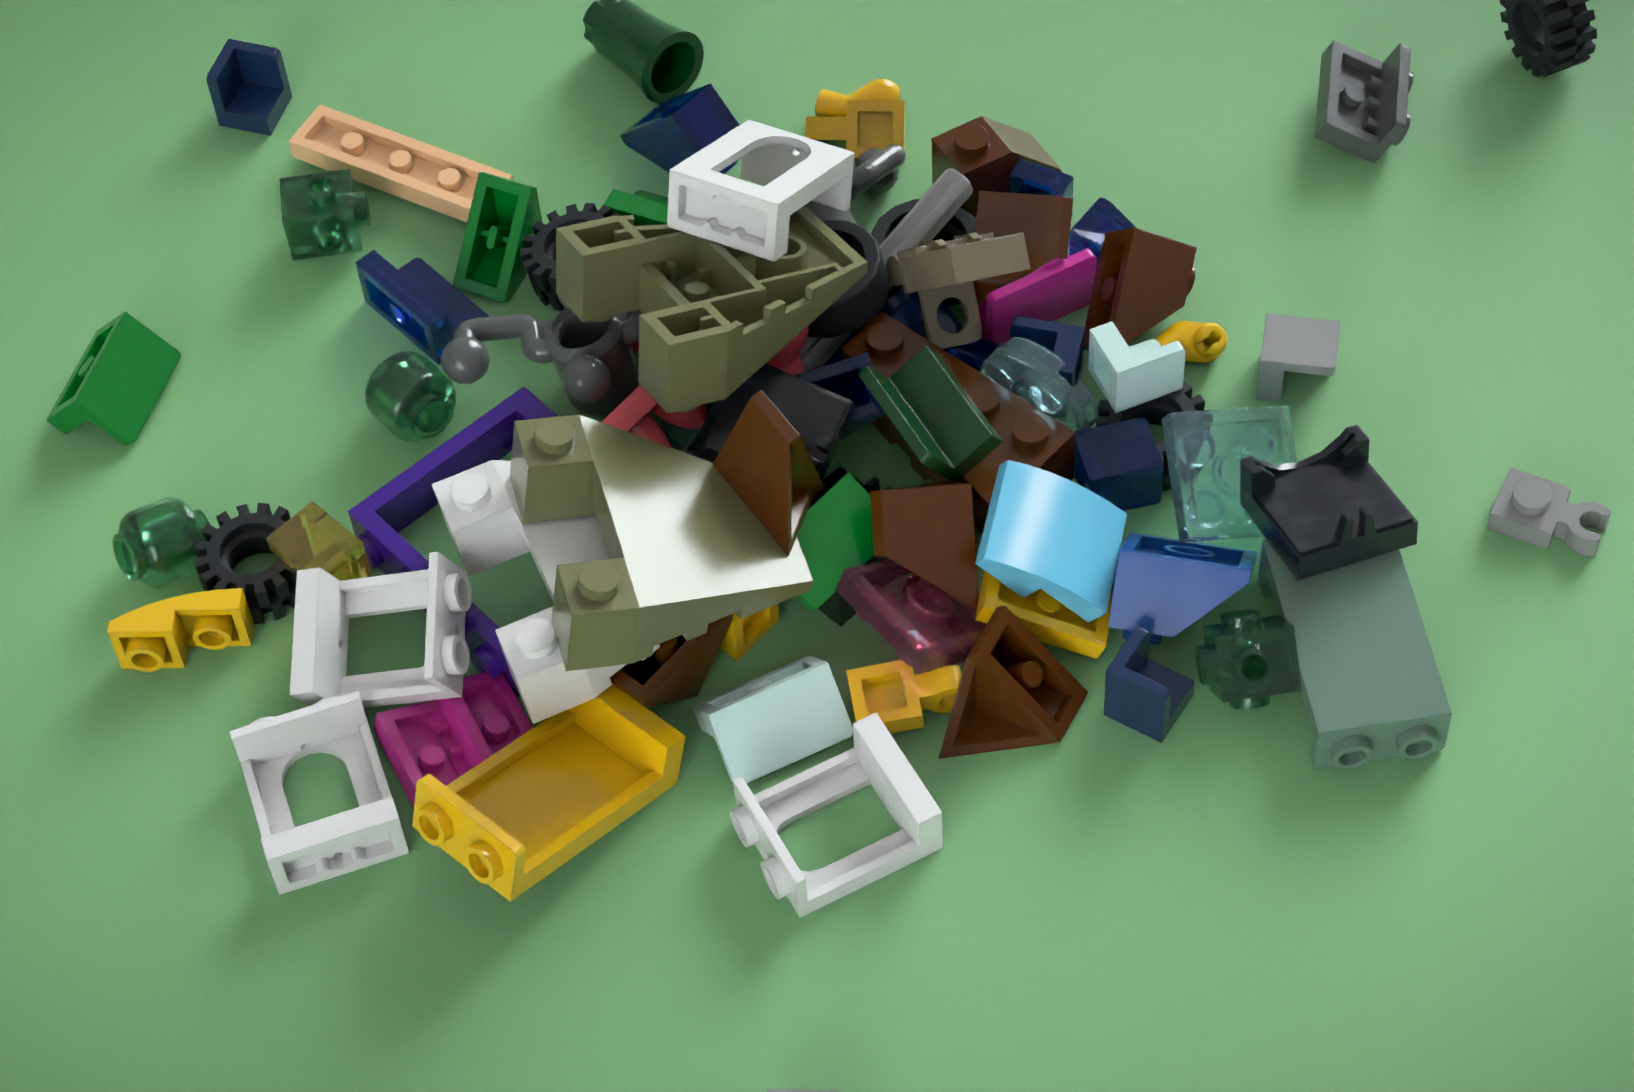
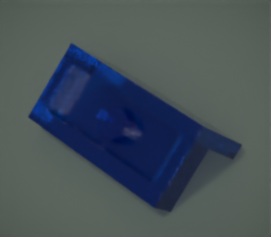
M372 250L355 262L365 302L438 365L441 364L443 349L452 341L454 331L459 324L473 318L489 317L488 314L421 258H414L397 270L379 253Z

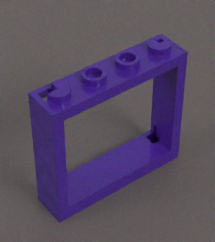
M523 386L350 509L348 514L355 538L351 540V545L363 556L365 567L371 571L379 568L386 575L427 570L429 568V561L398 533L438 505L431 484L490 460H500L510 453L513 445L514 421L558 417V415ZM472 602L465 614V640L469 648L470 659L479 673L487 672L493 679L503 673L515 696L518 697L520 693L510 673L495 632L500 627Z

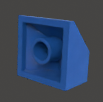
M1131 532L1119 549L1108 627L1123 629L1122 637L1127 640L1135 627L1140 626L1150 631L1149 644L1161 643L1162 636L1175 637L1249 584L1258 551Z

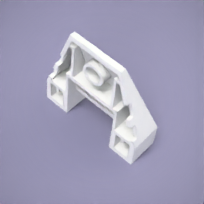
M490 460L431 484L449 533L468 576L530 551L553 601L557 565L609 559L596 516L523 524L510 479L511 461ZM553 606L495 630L510 673L533 724L596 698L612 685L610 677L627 665L566 671L551 621ZM660 644L653 647V652L660 648Z

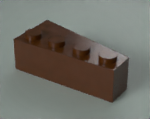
M881 311L842 347L844 395L855 403L856 408L890 444L897 443L910 457L911 467L924 481L930 479L933 483L948 482L950 480L920 462L858 373L869 365L887 378H890L926 345L936 351L1003 441L958 481L971 484L974 527L981 534H983L999 465L1003 462L1011 460L1049 471L1070 481L1074 479L1075 431Z

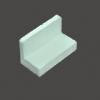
M811 655L692 706L701 730L715 738L732 782L742 776L745 782L749 783L848 739L853 735L852 724L828 662Z

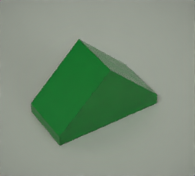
M486 172L478 173L452 287L504 303L510 302L527 275L520 256V249L525 248L523 240L527 234L535 235L532 226L538 220L542 222L537 187Z

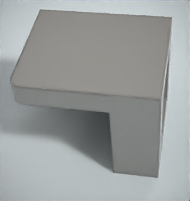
M1266 313L1256 400L1281 402L1284 371L1332 376L1336 368L1341 321Z

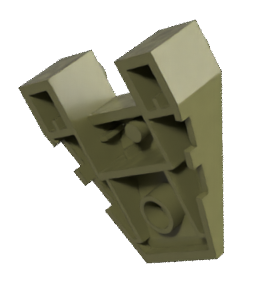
M802 207L790 215L787 253L775 262L667 227V224L635 226L634 215L610 216L556 228V294L582 322H603L612 319L617 314L640 310L643 313L639 315L638 382L666 413L675 411L688 412L695 410L700 405L726 399L867 273L868 262L807 207Z
M580 414L514 421L510 479L523 524L596 516L609 558L557 565L551 621L566 671L635 663L652 656L653 647L680 635L686 641L707 633L708 624L733 613H736L742 619L812 590L813 579L798 538H796L788 556L714 467L712 462Z

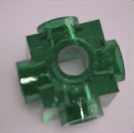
M350 169L280 178L282 223L293 261L363 251L361 227L371 226L369 204L366 191L355 192Z
M1237 610L1221 614L1220 624L1202 626L1204 645L1196 646L1195 661L1199 681L1202 686L1209 685L1210 691L1223 703L1230 702V707L1234 709H1252L1270 704L1271 695L1302 691L1295 627L1281 615L1260 618V611Z

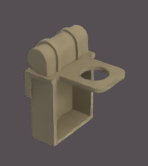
M975 232L954 237L955 240L945 242L940 239L921 243V247L897 251V255L888 257L886 269L890 282L894 286L903 285L905 294L918 292L927 339L930 342L945 349L972 343L980 339L982 325L973 281L1031 269L1024 232L994 238L993 232L981 235ZM947 298L958 300L965 310L966 320L964 326L956 333L944 331L937 319L938 307Z

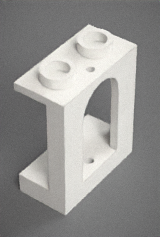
M747 120L670 169L667 227L775 262L787 253L791 214L810 201L842 211L850 209L854 152ZM742 157L741 178L751 182L719 172Z
M439 552L429 553V568L427 570L340 581L320 567L297 570L290 695L311 706L326 697H340L359 691L363 708L462 697L463 674L467 672L470 662L469 648L465 640V614L472 603V589L467 572ZM427 609L425 660L423 667L346 676L349 618Z
M359 691L340 697H326L311 706L276 717H262L247 726L229 731L249 791L262 837L260 840L279 895L409 853ZM325 753L334 755L343 761L349 772L359 807L295 827L284 792V778L288 769L298 759L308 754Z
M877 713L853 723L854 748L753 795L742 776L733 780L736 808L729 811V816L734 830L746 848L755 844L764 859L760 866L768 887L777 899L787 896L799 918L943 848L942 811ZM871 784L900 830L823 868L813 871H800L779 837V832L791 822Z

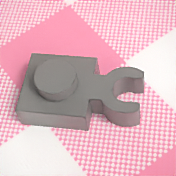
M1510 467L1490 512L1487 529L1547 550L1553 537L1565 540L1567 546L1574 552L1584 556H1595L1601 535L1587 531L1583 527H1592L1605 532L1611 510L1595 502H1584L1578 505L1569 503L1572 488Z

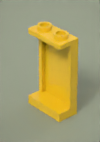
M612 683L609 688L596 698L547 718L447 786L431 774H427L416 782L412 827L418 830L420 835L429 844L440 847L466 867L477 881L488 884L511 902L678 783L686 736Z

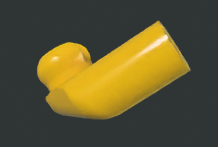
M879 78L869 82L850 95L822 89L816 100L815 115L819 117H846L847 99L900 100L901 92L895 82Z
M1178 321L1154 338L1161 346L1179 341L1186 351L1185 362L1207 363L1217 359L1225 350L1228 342L1227 334L1220 325L1194 321Z

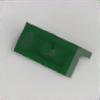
M927 345L890 378H887L869 365L858 373L920 462L952 482H958L1003 442L940 355Z

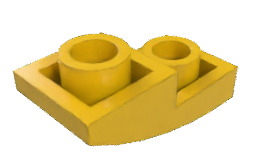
M242 588L218 589L171 597L127 612L109 621L107 634L122 669L152 672L161 668H185L188 647L219 650L228 646H252L255 624Z

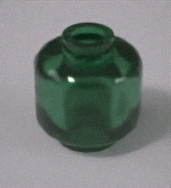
M403 351L389 356L374 369L365 388V403L371 415L393 435L406 442H419L437 436L449 425L454 415L456 390L451 379L427 358L417 352Z
M165 497L128 512L121 519L118 533L113 537L112 541L113 551L120 569L130 580H139L143 585L155 589L197 573L194 558H197L194 548L198 540L207 542L203 529L207 524H210L201 510H192L183 500L175 497Z

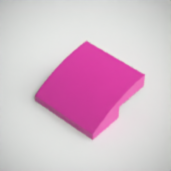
M487 672L463 677L462 697L432 700L377 713L373 731L414 809L416 782L427 774H431L447 786L533 727L505 675L502 673L493 679Z

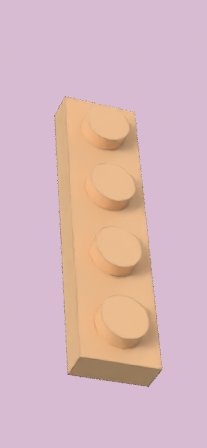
M321 104L318 105L288 141L293 158L466 223L479 172H486L514 181L511 174Z

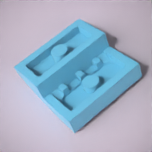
M1007 460L999 465L975 564L1022 598L1042 589L1089 623L1107 613L1127 513L1091 490L1066 478L1027 464Z

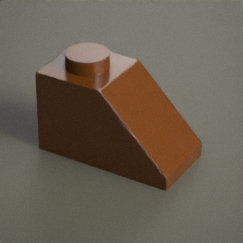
M980 116L931 138L932 185L949 168H953L960 174H963L970 181L973 192L961 208L970 213L974 218L977 216L979 191L1027 194L1061 178V168L1031 134L984 116Z
M1136 227L1105 232L1085 323L1084 350L1089 352V333L1092 328L1113 321L1128 344L1182 308L1195 281L1193 263L1197 247Z

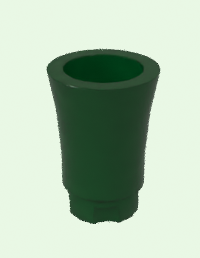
M629 0L594 1L587 9L583 18L585 39L594 46L599 54L625 73L650 101L658 104L672 102L682 96L695 82L704 58L702 42L695 34L666 23Z

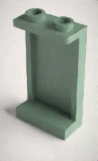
M1262 539L1258 579L1264 598L1273 596L1313 734L1311 759L1314 768L1320 769L1335 766L1340 769H1352L1368 761L1394 757L1418 759L1434 751L1442 750L1446 744L1452 711L1400 550L1298 581L1267 539Z

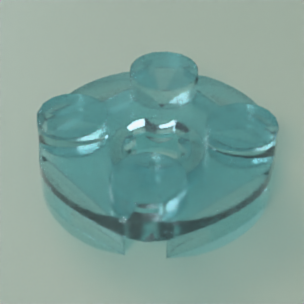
M1021 337L1011 338L1005 345L1003 342L981 365L983 375L1075 431V445L1098 420L1097 406L1089 389L1081 379L1072 388L1068 381L1059 374L1066 364L1050 350L1036 342Z

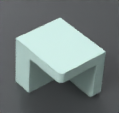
M1113 321L1090 329L1088 370L1115 413L1183 389L1186 351L1179 341L1161 346L1157 340L1150 339L1129 347Z

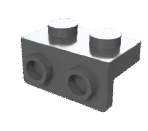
M1333 40L1321 55L1314 137L1373 163L1391 145H1398L1407 134L1411 123V115L1407 113L1408 93L1414 79V74L1410 71L1411 48L1400 43L1384 62H1381Z

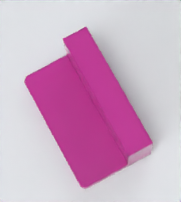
M1084 249L1071 256L1068 254L1067 259H1053L1027 276L990 292L986 296V300L978 304L982 325L981 336L990 348L995 349L1010 342V327L1015 316L1053 322L1088 306L1096 276V256L1090 249Z

